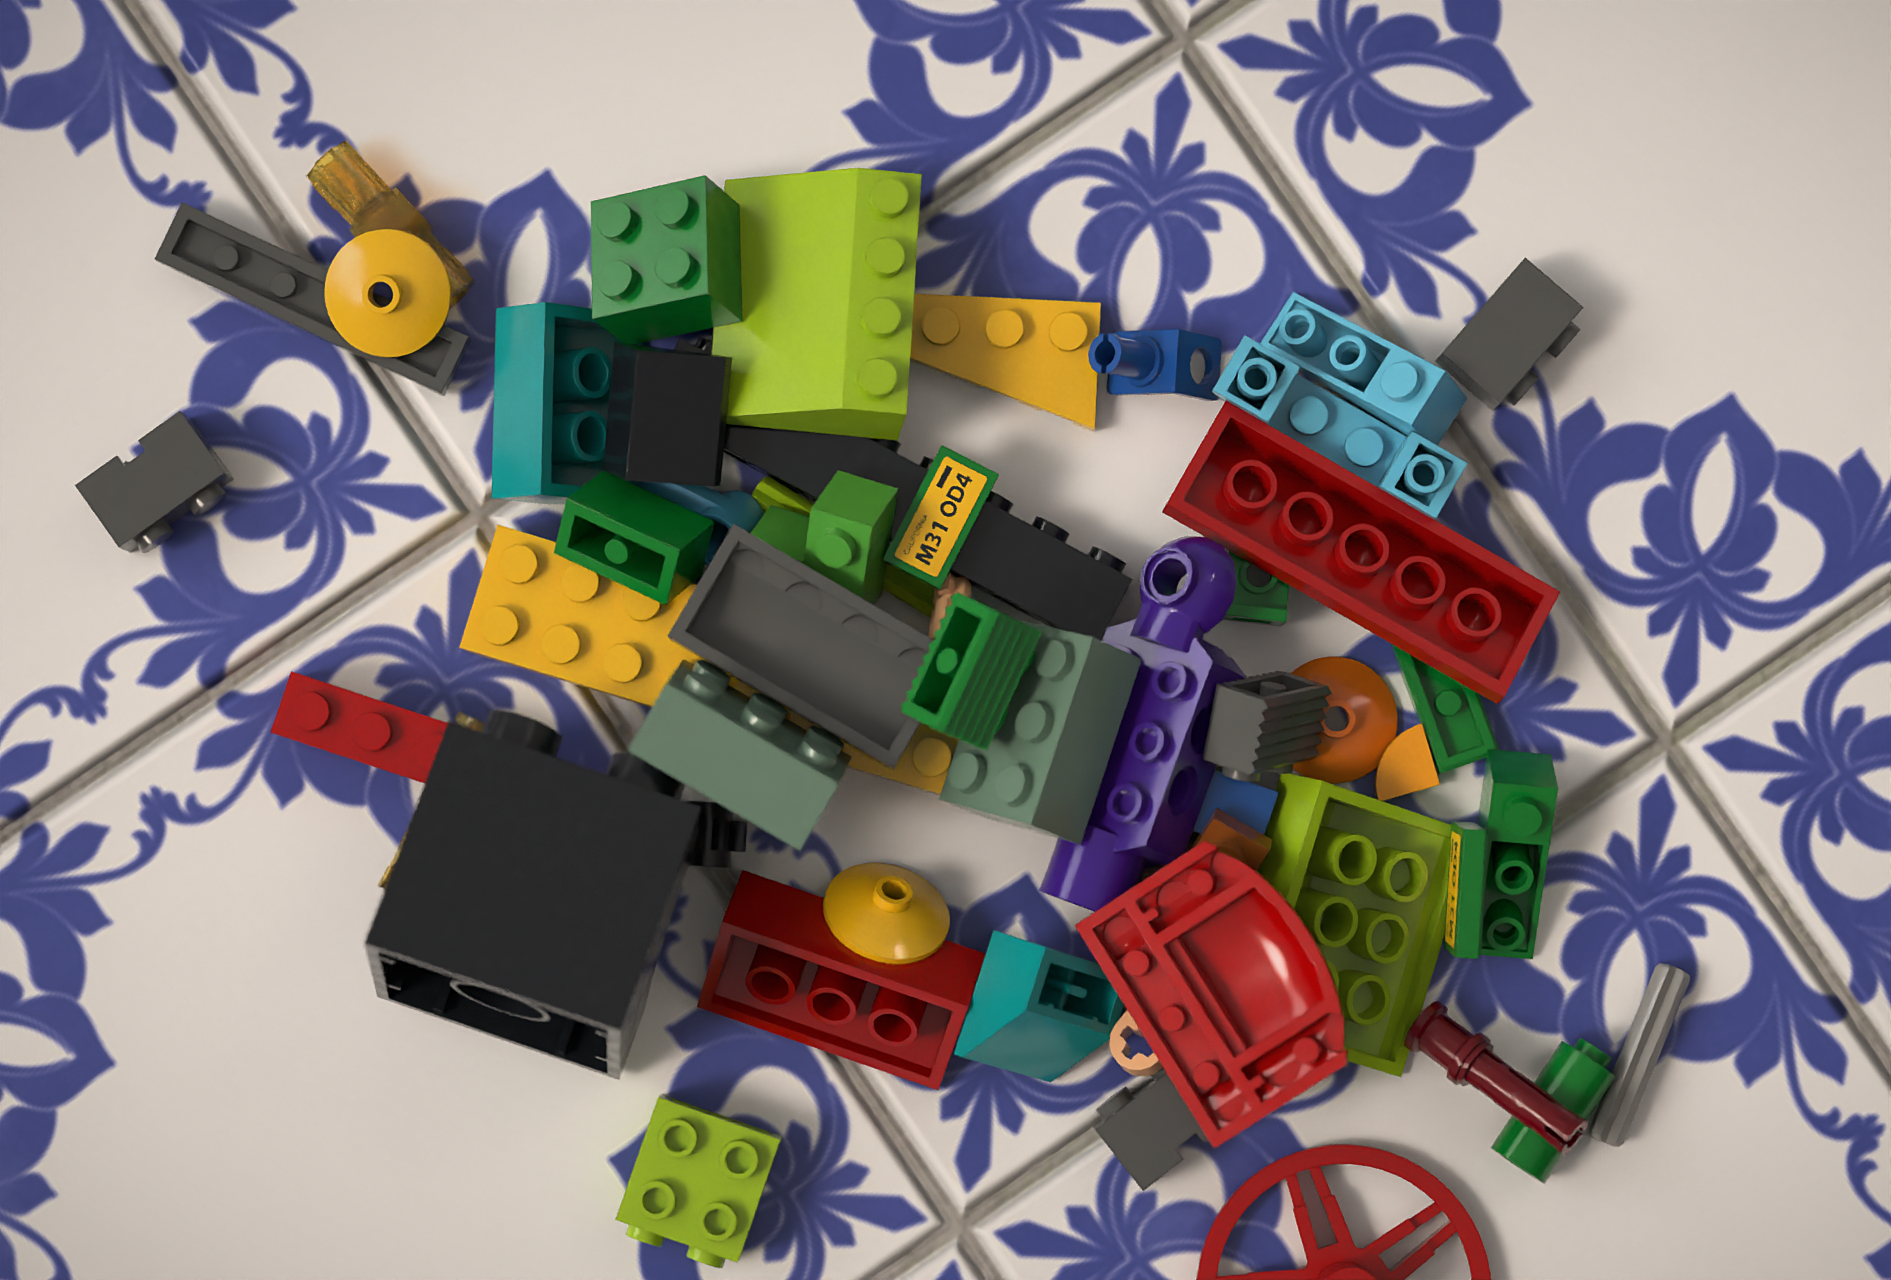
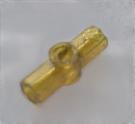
M346 140L327 151L315 162L314 167L306 175L318 193L352 226L348 230L354 237L379 229H396L411 233L427 242L439 254L447 268L452 289L450 309L462 300L476 283L469 275L468 270L431 233L433 230L432 226L396 187L391 190Z

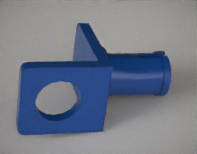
M1181 329L1115 331L1112 334L1109 333L1108 336L1104 333L1098 335L1090 345L1088 353L1089 363L1097 373L1108 374L1107 392L1109 394L1117 396L1175 394L1204 401H1216L1218 399V396L1212 390L1220 378L1222 342L1219 338ZM1196 349L1200 350L1205 361L1204 377L1199 384L1193 379L1190 370L1191 356Z

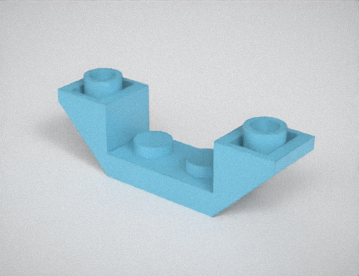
M1244 335L1212 390L1215 395L1224 402H1230L1434 520L1437 518L1467 466V462L1413 431L1406 437L1298 375L1297 372L1300 366Z

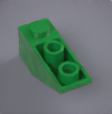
M1487 749L1478 825L1488 832L1481 955L1533 959L1558 793L1551 754Z

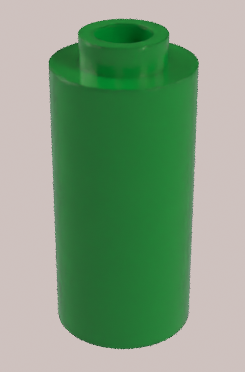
M1580 1037L1573 1047L1561 1041L1534 1083L1578 1116L1588 1120L1615 1079V1076L1606 1069L1612 1059ZM1513 1116L1510 1117L1490 1147L1503 1158L1543 1184L1546 1183L1564 1156L1541 1136Z

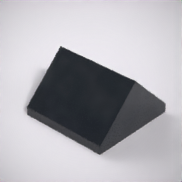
M614 342L603 470L625 481L720 486L732 357Z

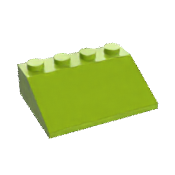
M849 168L725 180L724 192L739 204L742 288V322L713 328L711 354L732 357L726 424L898 441L907 415L922 174Z
M1290 773L1281 774L1276 791L1279 793L1264 834L1272 839L1269 853L1257 869V872L1263 875L1296 910L1325 957L1342 1004L1344 1050L1348 1049V1061L1402 1077L1409 1050L1404 1046V1040L1412 1024L1421 1014L1445 935L1451 824L1325 781Z

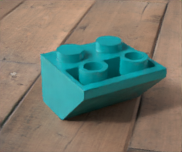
M993 930L954 1054L966 1059L1052 1082L1110 1040V1033L1120 1018L1124 1004L1098 963Z

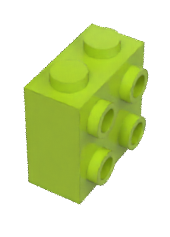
M662 1094L658 1097L615 1220L628 1224L625 1235L635 1240L657 1247H662L665 1238L689 1246L687 1257L717 1268H723L726 1259L738 1263L783 1136Z

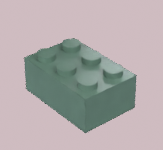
M1022 621L1042 631L1035 646L1034 660L1029 669L1022 674L1007 706L1006 720L1001 729L994 734L987 751L958 740L939 800L987 819L1081 844L1142 659L1094 637Z
M683 659L665 684L627 751L800 851L839 786L852 758L841 751L844 747L843 742L820 727L811 725L807 731L785 718L788 712L781 704L763 694L753 693L750 698L728 685L731 681L730 676L715 665L703 660H697L695 665Z

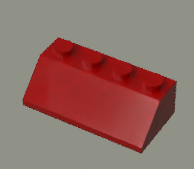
M742 870L720 926L697 1007L939 1090L966 1015L985 953L945 940L934 954L918 962L887 964L870 960L847 948L831 932L823 913V897Z

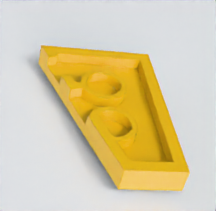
M914 293L910 361L977 387L981 386L1015 399L1021 404L1039 411H1046L1094 432L1097 372L1092 369L1089 363L1088 353L1091 343L1100 332L1101 303Z

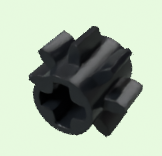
M686 801L701 807L698 840L689 866L730 868L731 851L746 852L747 822L733 821L734 812L717 802Z

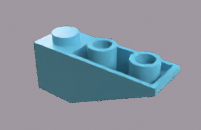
M1294 292L1260 343L1300 366L1299 372L1359 410L1406 437L1413 431L1437 446L1468 399L1445 370Z

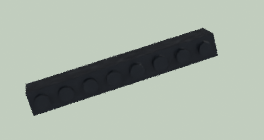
M699 337L696 344L693 345L680 338L674 349L711 354L712 341ZM726 424L724 453L775 479L815 502L838 470L898 488L890 542H892L934 461L924 456L918 465L897 454L901 443L896 440ZM991 491L950 572L956 577L963 576L967 578L972 586L1049 627L1101 640L1133 580L1122 574L1126 563L1092 546L1088 555L1066 544L1070 535L1067 531L1041 517L1036 516L1032 525L1013 516L1009 512L1014 504Z

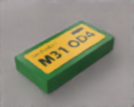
M941 445L883 558V562L941 590L999 474Z
M1451 821L1444 949L1456 958L1478 959V955H1481L1488 832L1474 822Z

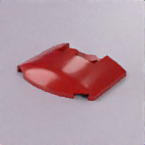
M1203 841L1077 923L1075 927L1215 1149L1348 1064V1049L1344 1050L1343 1009L1333 975L1321 949L1306 924L1285 897L1263 875L1244 862L1217 851L1220 848L1219 846Z

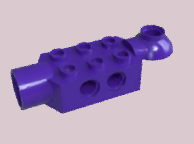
M1184 536L1165 543L1153 553L1142 568L1139 588L1142 605L1137 619L1107 627L1102 639L1103 642L1142 660L1081 844L1062 839L1057 840L1039 889L1043 893L1096 912L1136 886L1143 869L1169 864L1185 854L1217 764L1203 759L1217 683L1230 682V680L1236 681L1237 679L1243 680V678H1247L1236 662L1228 657L1222 649L1203 640L1204 634L1208 633L1225 617L1234 601L1237 584L1232 558L1222 545L1208 537ZM1187 574L1185 584L1177 592V586L1181 578Z

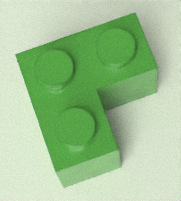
M838 470L811 507L810 517L770 505L751 531V534L875 605L883 591L887 563L883 562V558L890 546L898 488Z

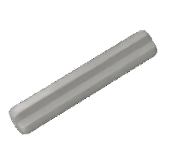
M1659 963L1655 967L1612 1071L1615 1079L1602 1097L1590 1125L1589 1135L1594 1139L1614 1147H1620L1624 1143L1690 982V975L1685 971L1663 963Z

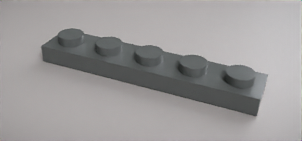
M183 202L154 258L158 263L442 396H445L471 342L469 336L444 325L430 343L413 353L398 357H379L367 354L349 344L338 333L329 317L325 303V281L328 270ZM373 292V298L380 306L386 307L391 303L392 300Z

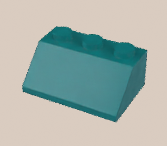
M550 302L496 308L491 499L537 504H565L566 498L603 471L614 342L622 341L592 319V308ZM628 481V482H630V483H632V484H634V485H637L639 481Z

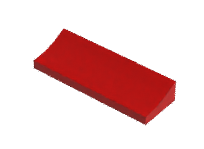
M1225 401L1162 511L1167 516L1202 536L1212 539L1230 552L1496 704H1499L1505 697L1560 594L1559 590L1428 517L1228 401Z

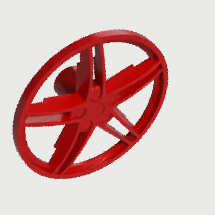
M1329 1144L1302 1149L1276 1159L1247 1178L1232 1193L1221 1207L1206 1235L1199 1257L1196 1280H1405L1435 1254L1434 1251L1456 1232L1468 1259L1471 1280H1491V1272L1481 1236L1473 1220L1461 1202L1439 1179L1421 1166L1386 1150L1354 1144ZM1353 1164L1384 1170L1410 1182L1423 1191L1434 1203L1410 1219H1406L1365 1248H1357L1354 1245L1336 1197L1331 1194L1320 1166ZM1307 1169L1336 1239L1335 1243L1320 1248L1317 1246L1296 1173ZM1286 1178L1294 1207L1295 1220L1307 1258L1306 1267L1296 1270L1217 1276L1224 1246L1238 1219L1263 1192ZM1443 1211L1449 1221L1421 1242L1392 1268L1388 1269L1378 1255Z

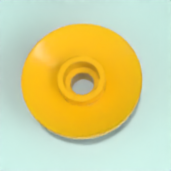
M379 229L355 237L337 253L326 276L325 303L334 327L349 344L374 356L398 357L423 348L441 331L451 307V281L443 260L427 242L401 230ZM379 282L388 284L393 291V299L386 307L377 304L373 298V289Z
M863 863L843 870L829 883L823 900L824 917L835 937L853 952L881 963L909 964L928 958L942 946L950 926L949 910L938 890L920 875L892 864Z

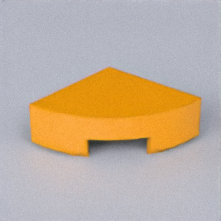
M1422 723L1397 735L1385 749L1374 777L1375 799L1384 801L1440 785Z

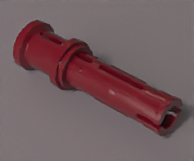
M1435 1001L1427 1006L1414 1021L1406 1035L1404 1046L1413 1054L1421 1051L1447 1070V1079L1455 1085L1466 1086L1470 1084L1482 1092L1495 1104L1555 1147L1562 1155L1567 1154L1577 1144L1583 1135L1577 1130H1586L1588 1125L1586 1119L1565 1107L1545 1090L1494 1054V1046L1490 1043L1491 1040L1481 1032L1473 1035L1447 1016L1448 1008L1441 1002Z

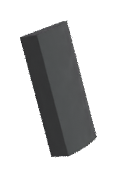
M733 524L667 637L677 645L715 665L725 673L775 700L785 708L828 731L838 739L894 771L922 723L904 714L901 710V704L907 701L906 692L913 689L912 680L918 677L917 668L924 665L923 656L930 652L928 644L935 640Z

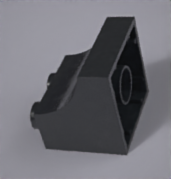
M491 710L488 712L481 732L448 721L364 942L377 997L619 1080L645 1010L663 941L698 840L701 807L680 800L686 784L634 754L614 753L606 774L556 758L562 742V736L554 729L532 718L509 711Z

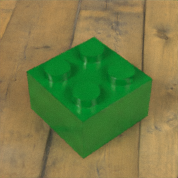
M706 175L590 201L592 319L623 343L640 344L742 322L739 204Z

